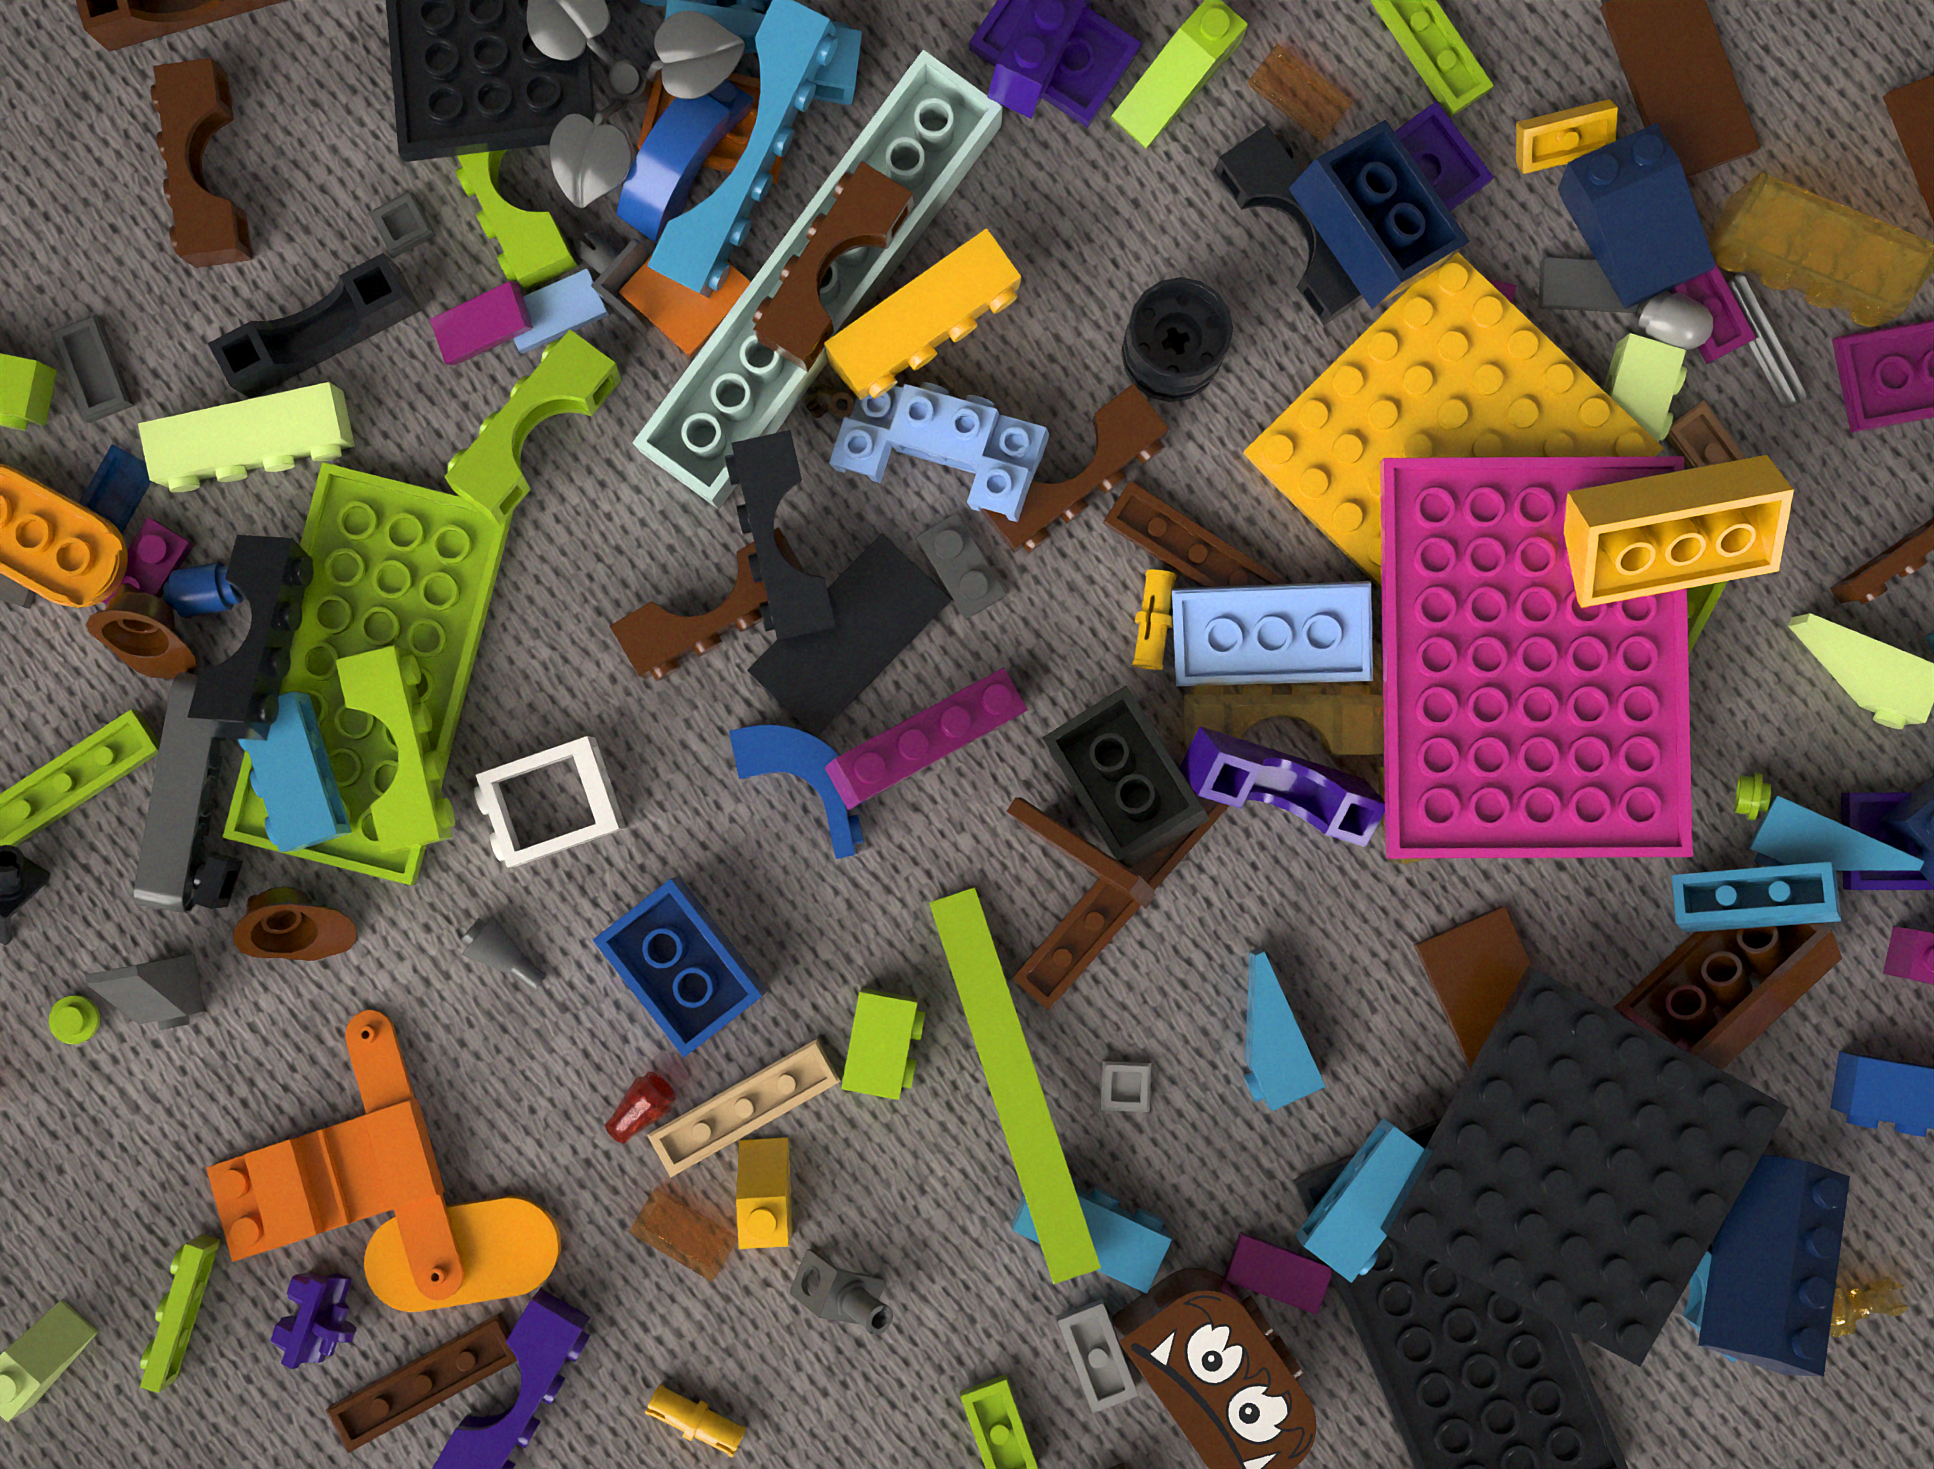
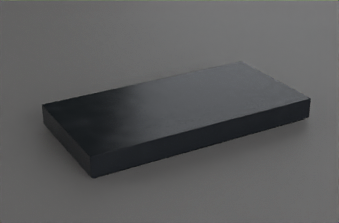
M883 533L827 588L836 627L776 640L747 670L817 738L951 602V599Z

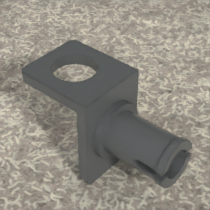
M590 230L584 233L583 236L596 250H592L579 239L574 251L579 258L586 261L601 274L591 287L608 306L641 335H644L648 331L647 328L617 298L620 296L618 291L649 259L650 254L637 239H633L619 253L597 231Z
M806 1250L790 1289V1294L819 1318L860 1324L869 1334L880 1335L884 1333L892 1322V1309L887 1304L879 1301L885 1286V1281L882 1278L838 1269L816 1251ZM817 1267L820 1272V1284L817 1291L810 1295L807 1289V1280L810 1272Z

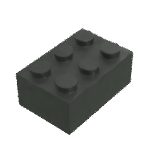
M1127 686L1122 687L1042 737L1117 861L1129 869L1210 820Z

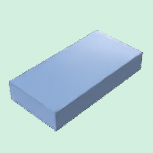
M588 269L523 296L534 329L513 338L521 354L564 336L569 329L575 331L609 316L602 298L591 287L594 280Z

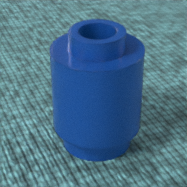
M221 562L173 570L170 573L169 581L165 582L163 587L165 601L182 618L231 610L234 604L242 603L244 597L225 580L228 566Z

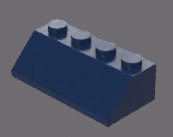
M1762 1154L1714 1238L1698 1346L1783 1375L1824 1377L1850 1176L1808 1161Z

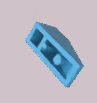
M1773 796L1769 803L1768 811L1764 813L1747 847L1758 852L1754 861L1765 867L1832 862L1835 871L1920 870L1925 862L1780 796Z
M1257 948L1249 952L1245 1061L1250 1073L1243 1075V1079L1254 1102L1256 1103L1263 1099L1265 1105L1271 1111H1274L1326 1086L1265 951Z

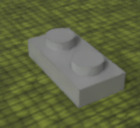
M1099 1299L1057 1315L1058 1324L1092 1414L1137 1397L1138 1393L1103 1300Z

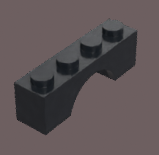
M1266 124L1220 156L1214 172L1241 210L1252 207L1277 209L1290 216L1299 225L1308 245V263L1305 273L1296 288L1321 323L1326 325L1363 299V296L1288 189L1302 173L1292 160L1294 156L1289 143L1282 135H1274Z
M382 253L339 275V281L332 292L311 307L280 319L250 321L209 342L208 345L229 386L249 398H253L422 310L400 268Z
M791 430L731 443L734 454L725 456V462L731 486L741 484L745 503L736 505L742 533L753 534L756 552L748 554V560L754 583L764 581L768 601L760 602L759 606L765 631L775 630L777 640L836 627L825 578L807 574L791 565L780 552L775 540L774 518L778 505L786 493L802 481Z
M251 535L236 536L225 580L249 601L252 614L250 629L243 644L230 658L214 667L199 672L187 719L211 737L267 741L271 724L277 719L279 712L278 696L282 680L290 669V649L294 633L300 628L302 622L301 606L305 590L311 584L314 573L313 559L293 538Z

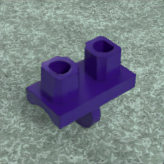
M307 1272L295 1274L291 1278L286 1294L288 1299L301 1305L297 1317L293 1315L282 1317L275 1325L270 1339L273 1344L285 1352L281 1364L290 1369H296L302 1363L324 1362L326 1355L334 1354L337 1342L347 1343L353 1341L357 1328L354 1324L345 1320L349 1306L343 1304L352 1280L351 1277L339 1273L322 1276Z

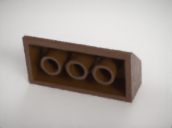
M1822 923L1694 932L1615 1007L1628 1020L1723 1070L1842 959L1832 930Z

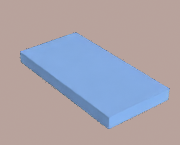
M1371 581L1173 588L1172 590L1176 686L1373 681Z

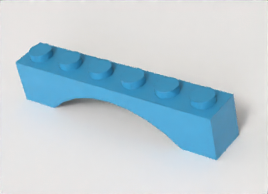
M772 0L755 36L760 61L761 94L757 120L747 148L733 172L711 196L692 210L668 221L647 267L707 298L710 297L713 290L719 291L722 288L730 271V265L726 263L734 245L740 247L743 244L751 228L752 221L748 219L755 201L762 202L771 187L773 175L769 174L777 155L783 157L792 143L795 133L794 129L791 128L798 111L805 112L814 97L816 84L812 83L820 65L826 67L836 51L838 38L834 37L836 29L829 18L794 0Z

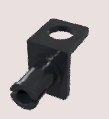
M12 845L0 846V943L3 945H7L12 940L11 917L50 879V873L24 857L22 851Z

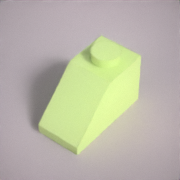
M63 1299L0 1355V1416L7 1422L34 1406L99 1332Z

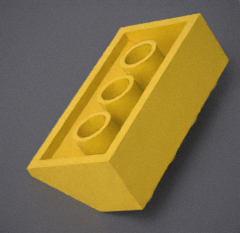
M986 228L824 342L828 363L859 400H862L869 394L873 399H876L895 386L897 380L894 376L911 366L915 371L930 362L938 354L934 348L945 340L951 338L953 342H957L971 333L978 325L975 319L991 309L996 314L1013 303L1018 297L1015 291L1019 289L1021 275Z
M1763 455L1567 492L1564 536L1579 605L1583 608L1779 571L1794 489L1769 456Z

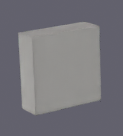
M1102 1060L1100 1109L1106 1111L1149 1112L1151 1062Z

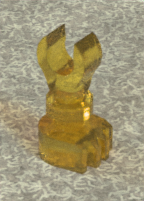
M1879 1279L1862 1291L1860 1289H1852L1844 1292L1840 1288H1835L1829 1335L1836 1338L1855 1333L1857 1327L1856 1320L1866 1319L1870 1316V1313H1884L1889 1316L1903 1314L1908 1309V1306L1902 1303L1886 1305L1885 1296L1888 1291L1905 1286L1890 1279Z

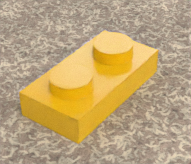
M1610 99L1516 122V163L1518 169L1522 174L1567 164L1576 158L1615 142L1618 107Z

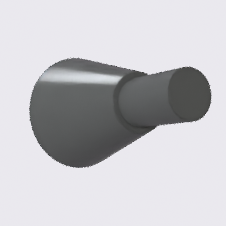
M493 916L487 923L478 918L460 940L467 946L462 953L463 956L507 974L510 972L534 991L546 977V974L522 957V952Z

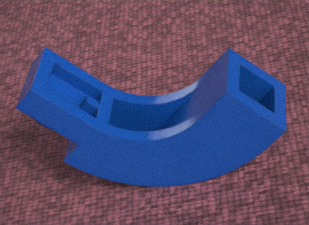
M727 79L715 90L700 98L681 99L676 97L658 119L641 146L624 182L616 215L656 242L661 237L668 221L683 214L690 187L703 162L719 141L750 113L754 98Z
M757 725L729 731L739 779H748L772 773H790L806 780L815 788L824 803L835 858L839 859L857 854L856 844L864 843L859 815H849L848 809L824 768L833 759L840 756L834 748L809 733L787 726Z

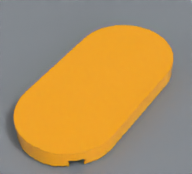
M0 464V573L47 600L68 607L82 608L93 606L112 595L124 578L128 562L127 547L117 527L105 517L13 467Z
M509 1195L446 1205L463 1262L465 1277L457 1293L445 1300L429 1299L418 1290L408 1262L396 1216L376 1230L367 1245L364 1256L366 1279L374 1294L383 1303L394 1309L406 1312H420L519 1296L536 1289L548 1278L557 1263L561 1252V1235L553 1216L536 1204L535 1201L524 1196Z

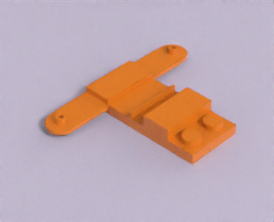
M377 1010L362 1011L354 1015L350 1020L345 1035L366 1115L206 1167L232 1262L394 1210L408 1262L418 1290L429 1299L445 1300L457 1293L463 1284L465 1275L463 1262L443 1197L445 1190L419 1100L414 1097L395 1027L391 1019L383 1012Z

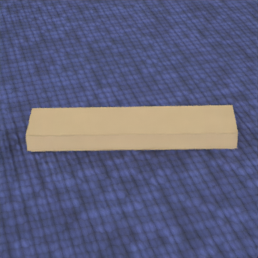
M816 1038L651 1131L647 1136L671 1178L841 1082V1078L819 1039Z

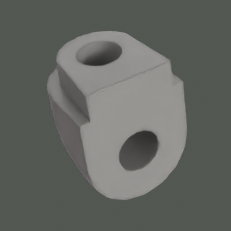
M1666 291L1653 297L1639 319L1638 328L1646 331L1645 338L1684 350H1690L1701 346L1711 336L1713 317L1708 308L1702 303L1680 292L1671 294Z

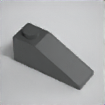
M195 954L85 975L86 983L90 988L137 1024L157 1021L159 1030L170 1029L190 1024L189 1015L205 1011Z

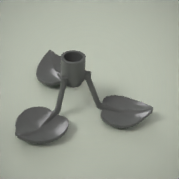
M528 0L527 26L536 47L552 59L570 61L578 58L585 50L586 45H588L594 53L611 67L608 83L611 91L617 96L615 102L596 114L593 122L583 115L570 114L564 117L553 131L549 147L551 166L558 185L569 200L577 207L586 208L596 199L617 188L630 170L632 150L629 141L619 128L608 124L603 125L605 119L620 109L625 110L628 103L641 104L649 100L653 82L657 80V73L661 69L663 86L672 96L681 99H696L709 94L719 87L735 70L746 47L743 39L705 14L696 11H681L668 17L657 30L654 46L660 59L653 61L649 69L633 60L618 61L594 39V37L602 34L610 24V12L605 0Z

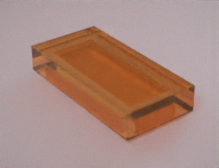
M1278 43L1247 83L1248 87L1320 142L1324 141L1353 103L1350 98Z
M657 1187L653 1190L629 1230V1233L710 1282H713L738 1240V1236Z

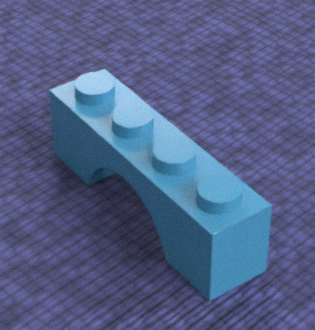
M667 0L665 20L681 11L700 12L711 17L724 28L743 39L746 44L743 54L758 53L755 36L766 14L756 13L755 10L744 5H732L725 8L708 5L704 0ZM832 21L836 29L834 37L838 38V44L829 64L826 67L820 65L812 83L816 84L813 99L852 105L862 31L854 30L845 23Z

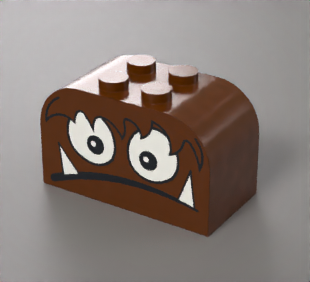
M1186 1268L1170 1274L1150 1288L1147 1294L1143 1293L1112 1316L1119 1343L1209 1469H1294L1306 1458L1316 1436V1416L1311 1401L1298 1381L1305 1373L1279 1335L1273 1340L1270 1339L1275 1334V1331L1251 1295L1242 1300L1235 1288L1218 1273L1203 1268Z

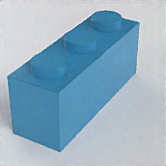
M292 691L279 695L278 716L275 722L271 724L267 741L238 739L241 747L249 752L254 768L250 772L251 784L257 796L263 798L268 813V817L265 818L267 835L274 845H278L279 852L298 851L350 834L352 830L309 694Z
M1832 862L1671 875L1676 924L1684 932L1842 921L1837 876Z
M1383 1117L1296 1232L1295 1236L1306 1249L1352 1283L1358 1274H1366L1375 1264L1379 1255L1377 1248L1387 1236L1380 1227L1421 1157L1424 1148Z
M1071 1176L1074 1184L1076 1179L1073 1176ZM1075 1187L1101 1269L1097 1271L1147 1294L1172 1241L1168 1230L1163 1228L1165 1221L1142 1208H1138L1136 1214H1133L1118 1207L1120 1199L1102 1189L1094 1187L1090 1194ZM1023 1195L1011 1221L1012 1231L1040 1244L1025 1196Z

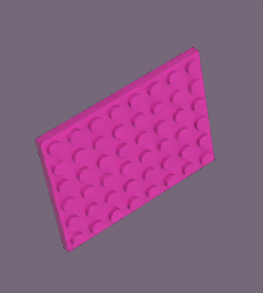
M1684 456L1383 458L1380 461L1386 858L1693 857L1687 588L1581 608L1577 600L1564 536L1567 492L1684 470Z

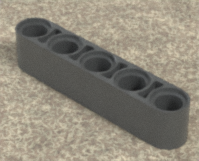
M181 671L175 676L169 693L135 879L134 900L140 906L188 914L195 907L193 903L194 898H192L193 882L198 868L204 862L205 851H201L203 835H209L214 804L209 802L212 788L217 789L222 763V756H218L220 742L226 741V738L211 737L187 719L199 674Z

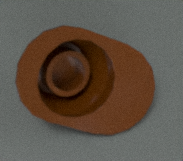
M131 583L121 584L115 596L109 600L105 610H100L90 615L86 623L88 631L92 636L105 644L125 664L148 677L174 679L181 671L193 673L197 666L194 652L175 632V616L172 607L165 600L142 592Z
M287 886L270 888L258 895L250 896L246 904V915L237 922L233 930L234 945L240 952L256 958L315 961L348 951L357 939L356 926L349 916L337 909L314 905L306 893L295 887Z

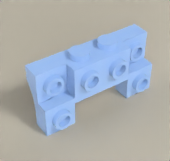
M922 382L920 388L904 384L903 388L893 386L889 391L876 399H873L870 394L862 400L856 397L850 419L845 417L843 419L829 462L836 471L845 473L847 469L867 475L871 481L881 483L893 447L896 452L976 474L967 501L971 509L981 512V509L984 508L1005 514L1008 520L1019 521L1030 484L1048 442L1049 432L1046 427L1000 415L998 410L994 408V403L983 397L967 395L966 399L962 400L948 396L949 392L945 388L927 382Z

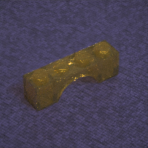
M1198 685L1194 686V694H1184L1183 754L1187 753L1200 726L1241 739L1243 734L1253 724L1266 718L1279 716L1294 718L1310 726L1322 739L1329 755L1384 754L1383 695H1371V686H1341V695H1321V686L1301 685L1292 686V695H1272V686L1249 685L1243 686V695H1223V686Z

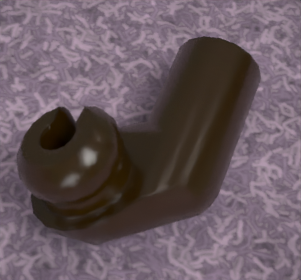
M824 384L815 386V391L808 393L803 399L813 418H820L829 411L833 417L844 419L854 409V401L850 394L840 392Z

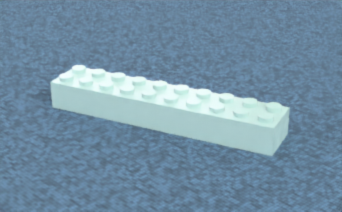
M922 50L633 441V445L651 461L717 509H720L738 485L731 486L725 462V456L734 454L731 443L776 433L828 362L824 347L809 372H806L759 342L753 331L756 324L752 320L763 299L767 296L773 299L783 282L779 278L787 261L794 254L800 257L810 242L806 236L815 218L821 212L827 215L837 200L833 197V194L842 176L847 171L854 173L861 161L911 191L913 193L914 209L888 249L879 247L852 249L838 257L828 268L821 284L820 301L832 320L834 333L831 337L864 314L1001 128L1002 106L987 98V95L928 52Z

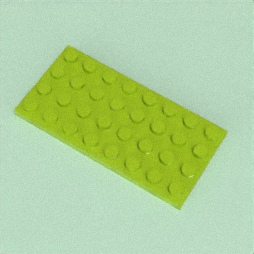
M324 462L321 463L300 543L303 550L313 559V579L305 590L301 606L302 622L300 628L294 633L290 649V669L288 674L283 677L279 695L292 691L309 694L352 833L298 851L281 853L410 886L416 885L426 845L398 852L381 853L370 804L387 791L396 775L398 750L395 739L387 726L377 717L361 710L346 707L335 660L393 645L408 650L409 655H414L421 674V682L416 684L420 703L424 702L427 705L432 719V730L427 732L431 750L438 752L445 776L513 511L499 526L462 497ZM245 751L222 838L279 852L278 845H274L267 835L265 818L268 817L263 798H259L252 787L250 772L254 768L249 752ZM444 776L442 779H438L440 788H442Z

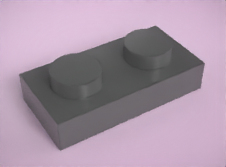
M957 512L916 537L917 542L965 621L1007 596Z

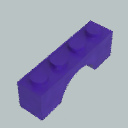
M1029 0L996 63L987 98L1032 119L1052 80L1063 50L1085 7L1089 8L1092 0Z
M1202 726L1199 727L1179 767L1183 776L1200 797L1240 809L1247 800L1269 803L1301 817L1325 835L1364 847L1367 846L1385 812V801L1364 778Z
M540 1288L529 1301L506 1341L516 1356L521 1371V1390L516 1404L508 1410L493 1416L478 1417L466 1415L452 1433L432 1469H514L516 1463L509 1460L511 1453L517 1444L526 1448L541 1421L533 1416L542 1401L551 1405L566 1378L558 1373L567 1358L576 1362L591 1335L583 1330L591 1317Z

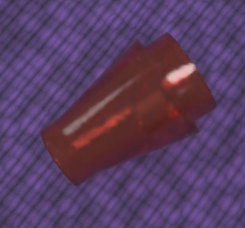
M647 1072L643 1077H636L612 1117L605 1123V1128L609 1135L617 1142L626 1144L634 1135L671 1112V1104L676 1099L673 1088L664 1078L654 1072Z

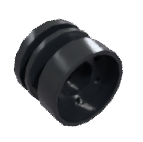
M1183 277L1161 280L1143 292L1132 309L1121 349L1124 371L1137 389L1150 398L1176 402L1191 399L1208 387L1229 350L1233 332L1230 310L1219 293L1201 281ZM1167 340H1170L1173 346L1182 345L1183 348L1179 355H1176L1173 349H1164Z

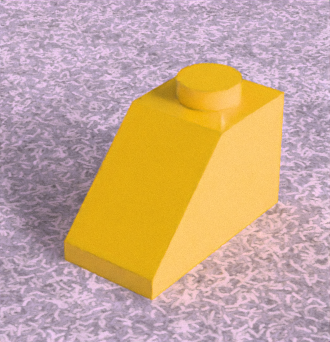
M788 1137L739 1140L736 1191L739 1249L789 1246L793 1236Z

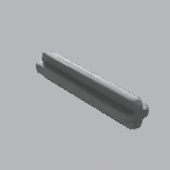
M1741 274L1726 281L1756 339L1749 342V345L1781 406L1785 409L1791 408L1806 400L1810 396V392L1749 276Z

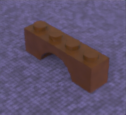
M76 0L84 30L110 52L288 0Z
M212 58L153 66L156 84L151 85V98L156 111L160 114L162 131L157 133V144L160 154L167 165L168 178L163 181V189L167 203L173 210L175 226L170 227L169 234L175 253L195 268L252 260L246 213L231 200L212 195L205 184L202 173L203 154L209 140L220 128L234 120L228 74Z
M861 161L854 173L847 171L842 176L833 194V197L837 200L827 215L821 212L815 218L806 236L810 242L800 257L796 254L790 257L780 274L779 280L783 282L773 299L769 296L763 299L753 316L752 321L756 324L753 331L758 341L806 372H809L825 347L824 342L830 339L834 333L832 320L820 301L821 284L828 268L838 257L852 249L860 247L888 249L914 209L913 193Z
M1134 383L1095 412L1092 423L1096 435V451L1093 460L1084 471L1076 477L1060 483L1048 484L1032 480L1018 522L1008 520L1005 514L984 508L981 509L982 514L1014 554L1023 547L1027 553L1035 550L1051 536L1046 530L1060 518L1066 524L1074 520L1089 507L1085 501L1088 496L1099 488L1104 495L1127 478L1123 469L1136 459L1144 465L1165 448L1161 440L1165 438L1169 428Z
M780 528L774 529L775 540L782 555L795 568L805 572ZM754 542L736 551L738 574L735 586L729 597L713 611L699 616H678L665 611L651 601L610 625L611 630L639 677L647 679L653 675L655 681H660L681 668L678 660L695 651L696 655L700 657L719 647L723 643L720 636L727 631L737 627L739 632H744L763 621L759 603L768 601L764 581L754 583L748 560V554L756 552Z

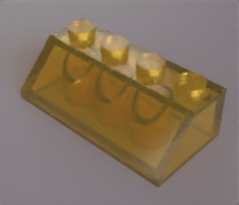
M1763 172L1759 173L1725 200L1708 241L1712 256L1717 258L1716 264L1719 267L1732 272L1747 270L1761 276L1760 282L1775 290L1791 288L1805 294V301L1807 303L1826 309L1835 306L1849 312V318L1853 322L1868 327L1883 325L1900 316L1934 270V242Z

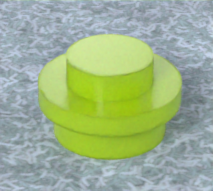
M1753 772L1752 776L1740 775L1738 778L1734 813L1745 814L1747 820L1755 821L1758 811L1767 812L1769 808L1771 784L1763 783L1762 773Z
M81 995L67 996L57 1001L52 1007L48 1020L49 1028L55 1038L63 1043H83L91 1039L97 1032L100 1025V1013L95 1003L89 998Z

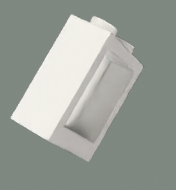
M586 736L476 774L479 786L474 788L475 798L481 812L484 815L489 814L495 831L490 834L491 845L499 861L505 860L507 868L519 866L626 829L595 737ZM574 757L596 824L521 850L499 782Z

